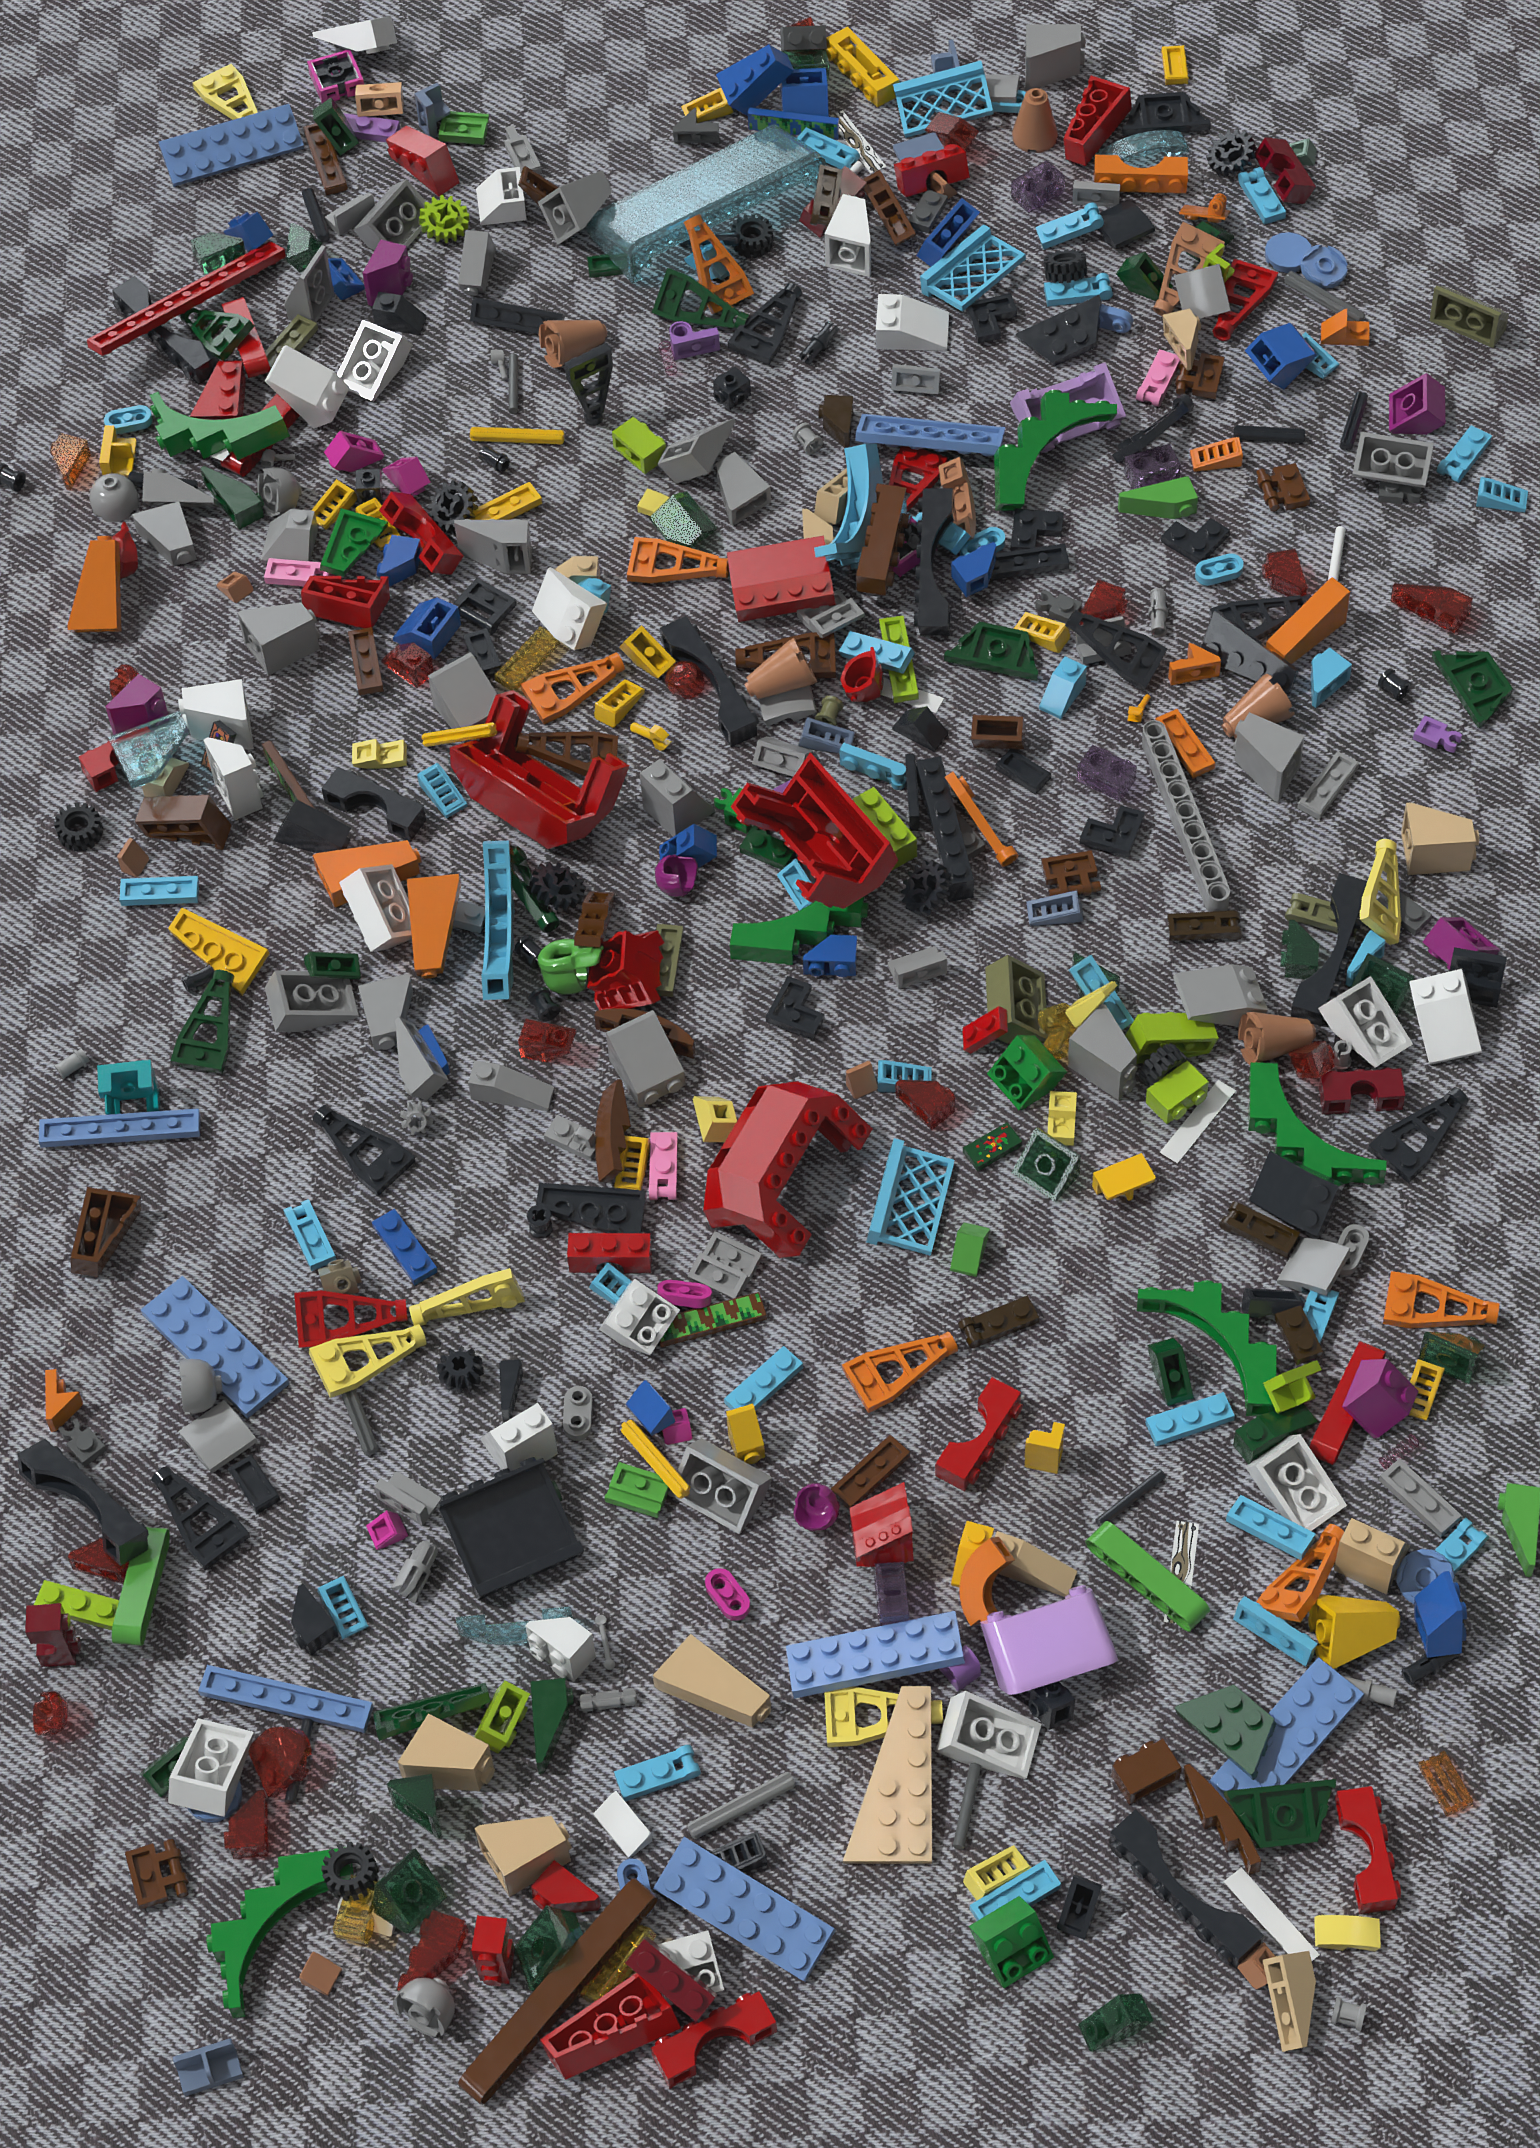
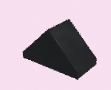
M928 706L906 710L892 727L893 731L933 752L938 749L948 736V731Z
M1074 1874L1057 1929L1085 1940L1101 1901L1103 1885Z

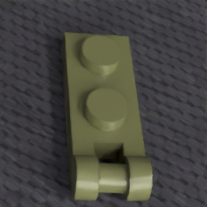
M1301 893L1292 894L1290 899L1291 907L1287 909L1284 916L1287 921L1293 923L1301 922L1332 932H1338L1335 916L1330 909L1329 901ZM1306 907L1308 911H1303L1301 908ZM1355 928L1353 936H1356L1358 929Z

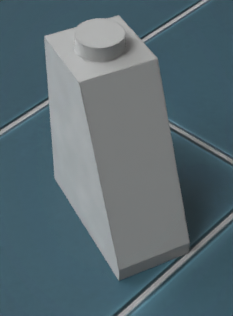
M465 231L458 285L467 295L485 294L496 252V246L489 232Z
M736 452L721 458L716 463V479L729 522L732 526L771 502L770 486Z
M179 501L132 514L137 533L171 565L176 566L197 560Z
M409 973L358 986L374 1051L380 1049L387 1050L397 1045L395 1020L398 1017L407 1019L413 994Z

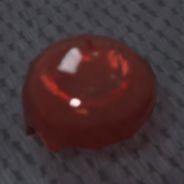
M680 661L673 664L667 670L665 683L673 695L677 693L684 699H690L698 696L704 690L705 679L698 665L690 661Z
M126 663L114 669V672H117L118 675L109 681L112 699L139 674L135 667Z
M47 1691L40 1693V1696L44 1697V1699L36 1702L33 1706V1729L38 1736L56 1735L67 1724L69 1718L68 1704L59 1692Z

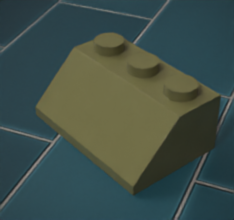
M1436 286L1434 288L1429 321L1489 347H1495L1506 331L1509 313L1448 287Z
M1006 955L985 967L987 1012L998 1006L1007 1010L1008 1032L997 1039L1009 1044L1017 1035H1035L1041 1043L1048 1041L1044 973L1010 955Z

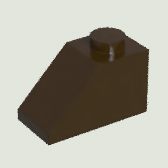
M824 395V404H819L818 418L823 419V429L842 447L849 448L854 413L853 396Z

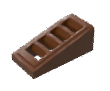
M523 167L518 186L539 206L538 201L559 187L528 167Z

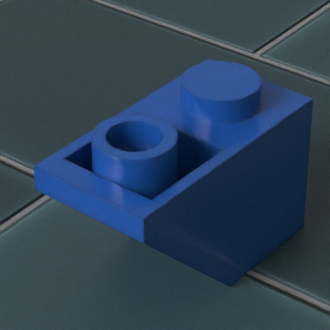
M246 212L241 216H236L228 222L230 227L223 231L226 236L247 251L258 248L274 235L258 212L253 214Z
M391 535L389 544L384 546V559L382 563L378 564L377 577L388 576L390 587L416 574L421 561L419 558L422 552L420 539Z
M995 542L982 545L975 551L965 556H959L951 562V577L966 597L988 587L996 562Z
M692 824L659 846L660 860L668 855L676 854L679 857L694 858L698 867H701L717 857V835L696 824Z
M830 935L803 956L804 974L812 976H856L857 936Z

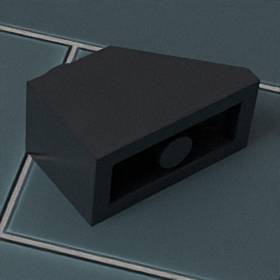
M378 292L372 308L374 324L390 331L420 336L427 319L426 314L402 295Z
M303 1583L299 1585L291 1620L294 1632L291 1638L300 1650L305 1648L310 1655H313L337 1638L339 1634L336 1624Z

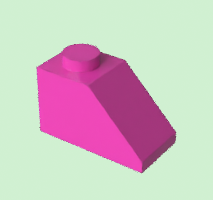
M343 431L338 432L324 451L329 459V464L334 469L354 472L383 459L385 456L374 439Z
M418 457L401 458L382 469L384 474L401 493L416 496L425 491V485L431 483Z

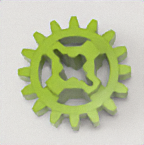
M443 195L440 196V200L432 197V203L425 202L424 208L420 209L419 225H421L422 232H427V238L429 239L435 236L436 242L444 239V242L448 243V238L457 241V235L463 237L464 230L469 228L467 206H461L460 199L454 202L453 196H450L448 200Z

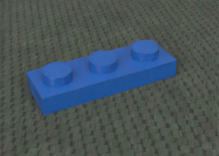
M395 1209L372 1221L374 1230L414 1286L438 1272L436 1265Z

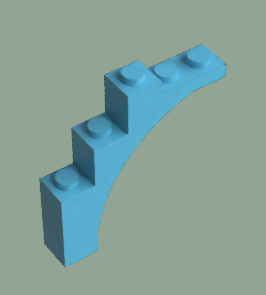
M862 444L844 449L848 477L847 504L844 519L838 534L829 545L814 548L815 557H825L826 561L840 560L841 566H850L851 570L858 569L862 548L865 547L867 526H870L872 504L877 503L876 486L877 483L884 484L877 444Z
M483 841L485 875V948L481 974L483 1000L510 999L514 980L512 953L514 949L513 917L515 913L510 841Z

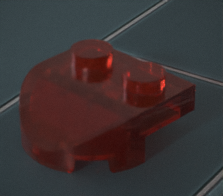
M272 1727L265 1730L251 1743L248 1753L268 1798L277 1797L293 1781H303L309 1772V1769L305 1768L307 1756L312 1754L309 1739L302 1730L292 1727Z

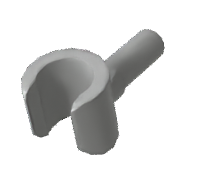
M491 350V364H498L502 380L505 381L508 377L505 370L503 350Z
M266 449L262 453L261 466L272 468L274 461L295 460V454H276L273 450Z

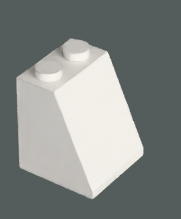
M842 195L825 232L826 267L870 277L871 240L865 199Z
M242 679L181 688L183 699H178L179 709L182 714L184 729L190 730L191 738L198 740L208 738L213 722L220 720L237 733L234 744L241 745L243 749H254L249 708Z
M538 1403L481 1438L482 1443L501 1470L509 1468L510 1472L520 1468L519 1463L528 1458L535 1457L536 1460L544 1458V1461H547L558 1454L553 1424Z

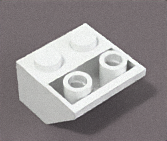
M520 167L497 169L476 188L481 226L527 220L523 190L518 186L521 176Z
M634 1279L627 1286L599 1330L623 1346L651 1355L680 1309Z
M571 1617L529 1621L525 1625L530 1653L541 1662L545 1660L551 1664L552 1670L561 1678L568 1677L574 1682L596 1658L592 1633Z
M709 1931L657 1944L670 1955V1958L689 1974L695 1975L714 1992L724 1991ZM662 1994V1996L669 2003V2005L674 2004L672 2001H670L667 1997H665Z

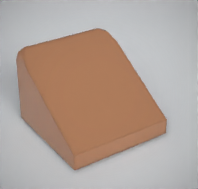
M935 171L930 173V188L934 192L946 195L948 199L957 194V191Z
M237 572L231 573L216 585L234 603H238L253 592V587L247 576Z
M131 838L127 840L117 856L121 872L134 877H138L149 861L148 855Z
M870 1061L846 1070V1086L855 1099L878 1089Z
M1264 1942L1257 1946L1238 1965L1239 1971L1254 1989H1259L1268 1984L1263 1960L1276 1957Z
M313 1951L299 1979L302 1985L328 1996L342 1968Z

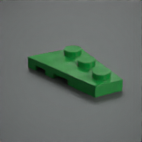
M341 508L321 561L320 571L344 577L385 531L388 521Z

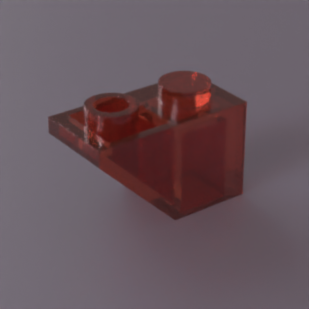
M938 112L925 128V131L929 134L936 133L941 144L944 146L950 144L959 145L965 152L974 143L979 133L978 130L961 117Z
M525 1019L518 1039L520 1056L536 1061L549 1062L568 1055L577 1030Z

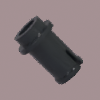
M488 446L482 447L479 452L480 456L478 458L492 465L494 470L498 472H504L510 465V459L506 454H500Z
M208 964L206 967L191 974L185 973L181 981L186 991L192 990L195 992L197 987L210 982L213 978L214 970Z

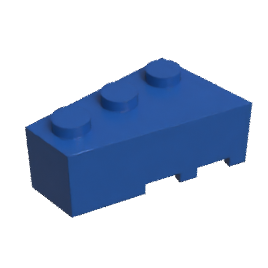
M769 44L717 73L716 76L729 106L748 116L749 108H756L794 69L788 55Z

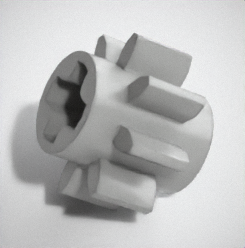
M421 1100L418 1104L413 1105L407 1102V1111L403 1110L400 1112V1117L406 1119L402 1122V1128L408 1127L411 1130V1135L418 1131L425 1134L426 1124H433V1118L428 1117L431 1114V1107L425 1109L422 1106Z

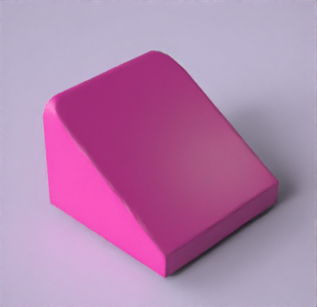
M686 1408L673 1410L672 1413L676 1422L662 1430L666 1445L692 1439Z
M388 1510L366 1525L377 1550L408 1537L400 1516Z

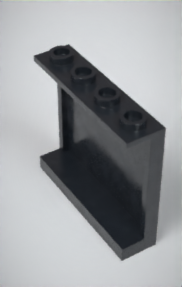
M535 1457L528 1458L519 1463L520 1468L511 1472L509 1468L500 1470L493 1474L494 1479L485 1483L483 1479L477 1480L467 1486L469 1490L459 1494L457 1490L449 1492L441 1497V1502H438L439 1512L478 1600L582 1556L584 1553L580 1541H577L544 1466V1458L536 1460Z

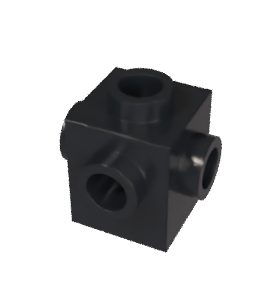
M735 366L726 373L719 375L713 381L714 399L717 403L723 404L728 410L742 404L751 396L750 379Z
M1057 1681L1031 1689L1029 1709L1034 1717H1037L1048 1730H1051L1073 1720L1076 1699L1071 1695L1067 1687Z

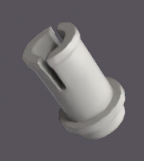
M1345 1040L1335 1043L1334 1053L1330 1058V1064L1337 1071L1348 1069L1352 1062L1350 1057L1352 1046L1348 1042L1345 1047Z
M81 1048L79 1050L74 1049L73 1054L54 1065L63 1079L80 1067H87L86 1064L90 1062Z

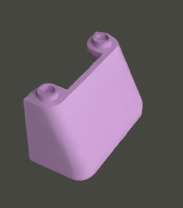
M1106 363L1094 366L1095 372H1083L1076 378L1041 390L1036 388L1029 392V389L1016 393L1010 405L1019 423L1027 417H1037L1041 420L1040 400L1045 392L1050 390H1061L1062 393H1069V402L1085 400L1086 403L1109 401L1110 404H1117V415L1112 421L1093 422L1075 427L1055 438L1045 446L1041 453L1054 449L1056 444L1103 428L1112 430L1121 425L1120 421L1126 417Z
M1085 1585L1069 1589L1070 1594L1065 1596L1064 1600L1013 1616L1004 1615L1003 1611L994 1612L987 1615V1620L980 1622L999 1689L1009 1695L1018 1694L1118 1661L1113 1642L1091 1588L1086 1589Z

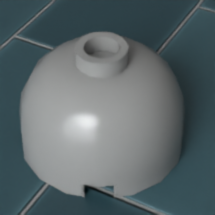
M272 467L263 469L264 473H259L257 481V491L266 506L262 507L263 511L267 516L276 517L281 516L290 509H294L302 492L300 483L290 471L283 468Z
M109 473L103 475L94 482L90 489L89 499L93 513L96 516L102 517L106 522L125 520L130 517V513L134 508L135 511L138 508L139 497L133 482L121 474Z
M200 1359L180 1360L183 1411L185 1415L205 1412L216 1402L217 1392H222L221 1375L216 1376L213 1367L206 1361Z
M416 1978L405 1984L393 2000V2007L396 2013L400 2016L404 2012L409 2017L408 2025L431 2037H436L438 2032H440L441 2036L444 2035L452 2022L455 2011V2003L451 1993L448 1991V1985L438 1978Z

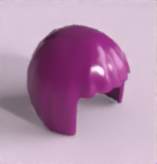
M676 854L663 857L654 870L658 888L668 896L681 897L687 895L693 889L696 881L698 867L696 860L692 857H679Z
M811 1483L797 1493L793 1514L800 1527L810 1531L825 1530L837 1520L840 1505L836 1495L828 1486L821 1483Z

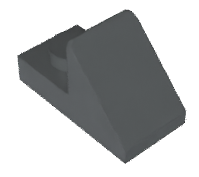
M694 108L673 127L674 143H720L719 123L709 121L697 123V110Z

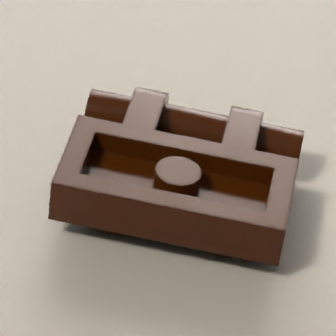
M1201 353L1200 360L1193 361L1191 370H1186L1180 361V375L1177 376L1175 381L1176 393L1178 395L1185 394L1186 389L1190 387L1193 388V396L1216 399L1225 357ZM1192 371L1197 372L1196 376H1190L1189 374Z
M1296 463L1272 468V476L1268 475L1263 468L1256 471L1258 477L1257 484L1264 492V502L1272 512L1277 511L1280 508L1279 504L1282 503L1286 511L1310 506V497ZM1273 487H1277L1279 492L1273 491Z
M1092 850L1041 859L1046 885L1057 884L1058 887L1049 889V896L1077 891L1079 895L1083 894L1084 897L1092 895V892L1101 891L1100 881H1089V878L1097 877V867ZM1080 880L1078 885L1067 886L1066 882Z
M174 1839L164 1841L165 1851L160 1853L156 1852L154 1843L125 1852L140 1910L169 1901L166 1890L175 1888L178 1898L186 1897L189 1894L187 1889L188 1877L183 1872L180 1862L182 1860L181 1850L176 1847ZM169 1864L171 1875L163 1877L160 1866Z

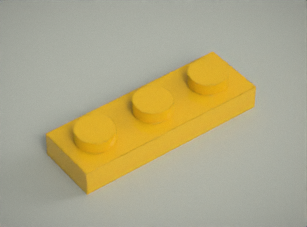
M528 482L479 506L478 509L472 512L476 517L469 519L510 520L541 505L542 497L532 484Z

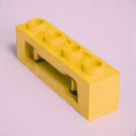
M849 27L826 37L827 49L824 51L827 59L837 65L839 71L851 80L854 87H858L864 93L868 101L879 107L896 98L893 84L899 83V78ZM850 40L856 45V48L850 43Z

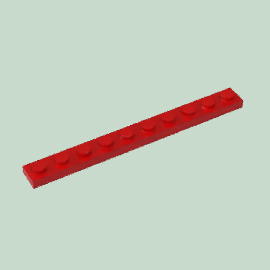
M271 241L261 245L88 338V348L101 356L110 354L122 345L130 343L135 338L147 334L159 325L167 323L170 319L184 314L194 306L204 303L207 299L221 294L231 286L237 285L268 266L276 264L279 260L286 257L285 249Z

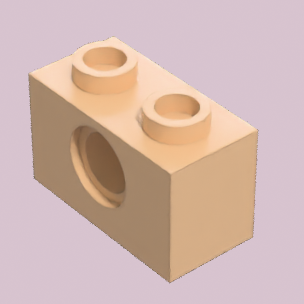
M402 82L356 85L355 98L358 117L403 114Z

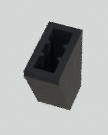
M296 799L284 818L274 841L313 853L343 850L347 848L351 838L347 837L351 827Z

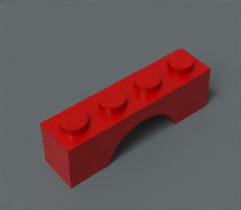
M391 491L379 509L381 514L392 526L403 530L413 538L420 539L423 551L419 558L432 573L452 575L464 555L411 494Z
M991 1377L978 1397V1412L986 1423L984 1430L971 1441L963 1443L949 1442L935 1463V1476L962 1491H965L969 1484L973 1485L980 1475L981 1470L979 1468L983 1462L988 1463L995 1451L994 1445L997 1440L1002 1441L1009 1429L1008 1423L1012 1418L1016 1419L1019 1416L1023 1404H1021V1392Z
M1372 1786L1337 1791L1335 1806L1340 1829L1360 1837L1367 1845L1371 1855L1369 1866L1356 1875L1353 1885L1359 1914L1393 1910L1396 1907L1398 1898H1401L1399 1881L1393 1880L1391 1870L1395 1869L1392 1852H1387L1385 1842H1388V1832L1386 1824L1380 1823L1379 1814L1382 1813L1380 1797L1374 1796Z
M760 1991L754 1994L746 1993L740 1996L736 2003L726 2009L725 2007H719L709 2014V2018L699 2023L698 2021L690 2022L682 2028V2032L672 2037L671 2035H666L657 2040L655 2046L651 2047L653 2059L670 2089L697 2075L696 2061L698 2054L703 2046L712 2039L720 2036H733L752 2046L776 2033L777 2024Z

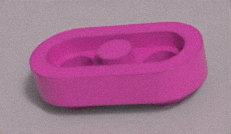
M665 1280L657 1286V1294L672 1305L696 1309L706 1307L711 1303L712 1290L704 1284Z
M717 1568L710 1571L705 1578V1587L709 1596L726 1618L733 1621L744 1619L750 1611L748 1595L726 1569ZM718 1583L725 1585L722 1589L715 1588V1585ZM733 1605L741 1606L739 1610L731 1609Z

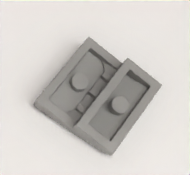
M985 74L991 102L1016 103L1020 75ZM982 82L972 84L971 90L978 92L982 87ZM978 100L976 104H986V103L983 102V101H981V100Z
M1220 264L1174 275L1182 310L1190 308L1195 317L1198 316L1199 319L1231 311Z
M839 589L834 591L836 605L797 610V617L810 631L817 632L821 638L865 616L852 598L847 599Z
M810 685L759 699L763 720L767 726L789 717L795 722L817 712Z
M714 1231L704 1252H700L694 1262L688 1278L707 1285L711 1289L732 1299L738 1298L752 1278L764 1255Z
M1301 1238L1278 1277L1277 1283L1299 1292H1303L1306 1288L1327 1296L1350 1256V1248L1330 1241Z
M225 1400L178 1431L182 1440L195 1452L199 1461L211 1473L258 1442L250 1429Z

